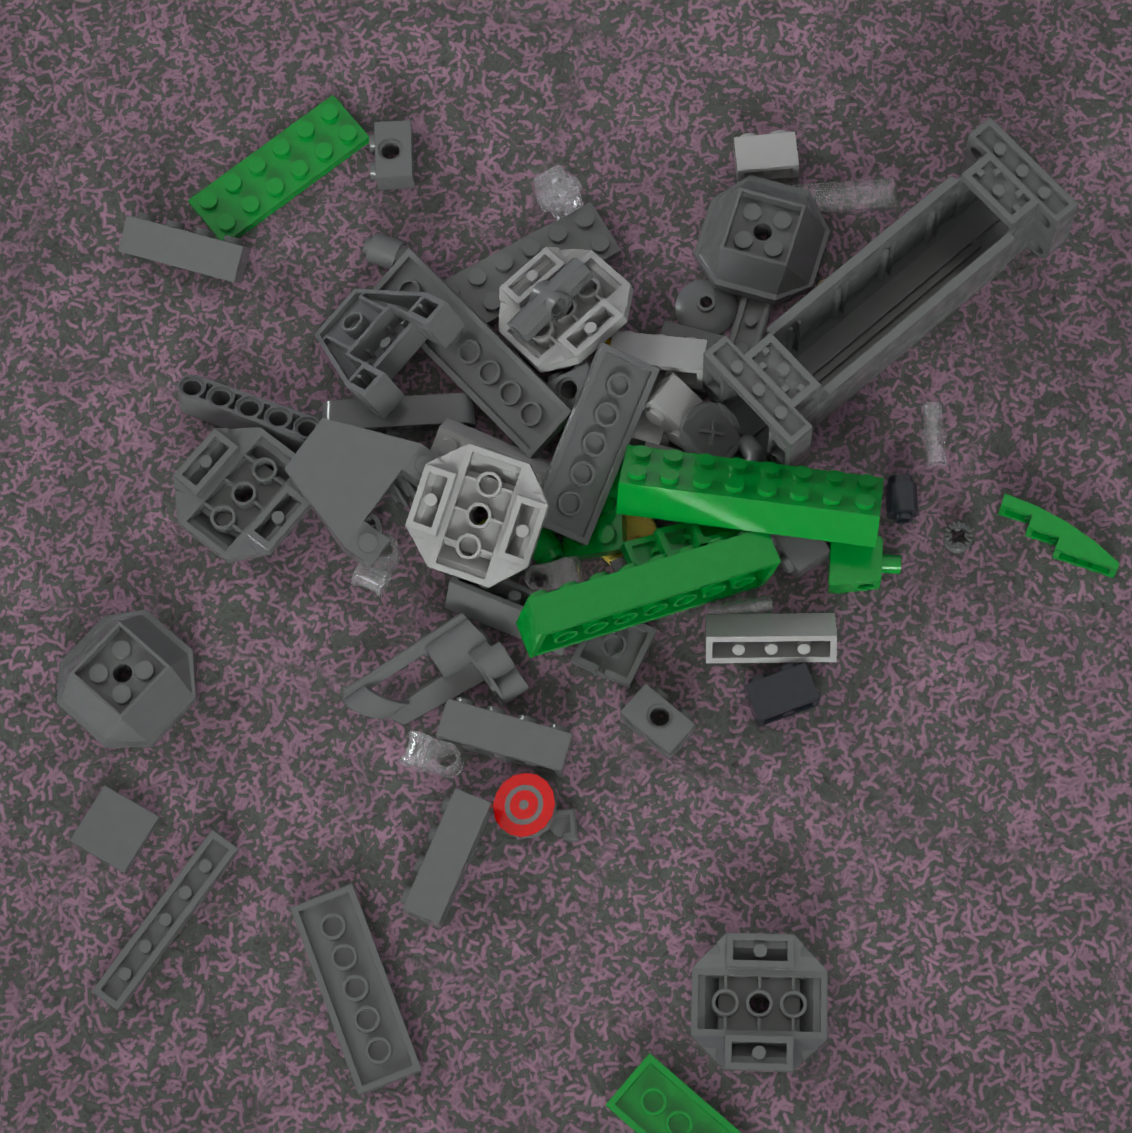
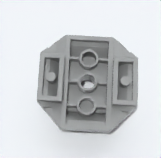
M545 247L499 287V333L510 346L540 373L555 369H571L572 365L580 364L599 347L600 343H604L627 323L634 290L627 280L592 250H560L558 247ZM572 258L581 260L594 277L571 299V307L565 316L558 320L551 319L529 342L522 341L510 329L507 323L530 301V293L537 283L542 280L550 281Z
M468 443L425 464L405 526L427 567L489 588L529 568L550 504L532 464ZM480 506L484 507L488 512V519L482 525L477 524L473 518L475 509Z

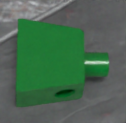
M877 536L876 547L830 542L827 594L879 589L882 573L900 574L901 555L882 554L883 538Z

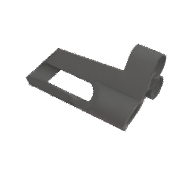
M461 612L343 690V701L348 708L360 714L377 719L390 718L405 725L445 703L447 698L452 699L483 681L486 682L494 696H499L497 700L502 707L529 690V687L499 641L495 643L473 620ZM430 655L441 672L439 676L402 700L384 697L372 689L421 656Z

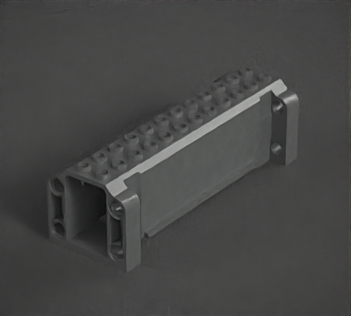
M989 117L968 136L961 176L955 179L951 175L768 326L766 328L768 335L749 351L743 354L725 335L704 352L703 388L714 403L725 405L735 414L740 424V435L753 436L763 447V456L768 462L799 466L809 457L814 427H817L1006 268V264L1026 248L1045 259L1065 243L1079 204Z

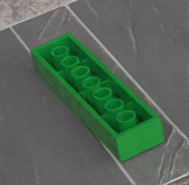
M627 445L619 479L616 514L876 547L884 478L875 477L870 474L859 475L843 473L838 470L828 471L812 469L806 466H789L774 462L750 461L738 457H719L707 453H688L676 449L664 450L649 448L644 445Z
M742 530L735 537L726 539L725 536L714 538L705 546L698 548L696 545L687 546L675 555L668 557L666 554L657 555L645 564H627L615 573L607 574V572H600L591 576L585 582L577 583V581H570L561 585L555 591L547 593V590H540L534 592L528 597L516 621V625L531 658L762 587L770 579L781 560L768 533Z

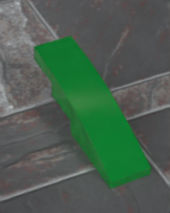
M1005 493L998 515L1028 524L1025 536L1055 546L1052 558L1114 578L1120 563L1094 540L1046 510Z
M682 522L658 528L654 531L653 535L623 542L620 549L627 564L637 563V565L648 563L651 558L660 554H666L667 557L678 554V551L690 545H696L697 548L705 546L709 541L720 536H725L726 539L735 537L742 530Z

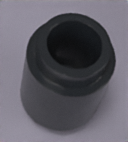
M899 474L890 476L888 484L885 486L887 517L893 519L894 523L897 524L910 523L914 517L919 515L917 484L913 482V476Z

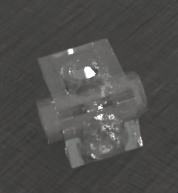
M559 164L533 179L538 204L544 212L547 213L549 211L557 220L583 206L580 193L583 191L580 181L576 176H570Z

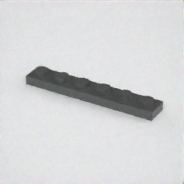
M211 830L91 992L121 1012L240 850Z

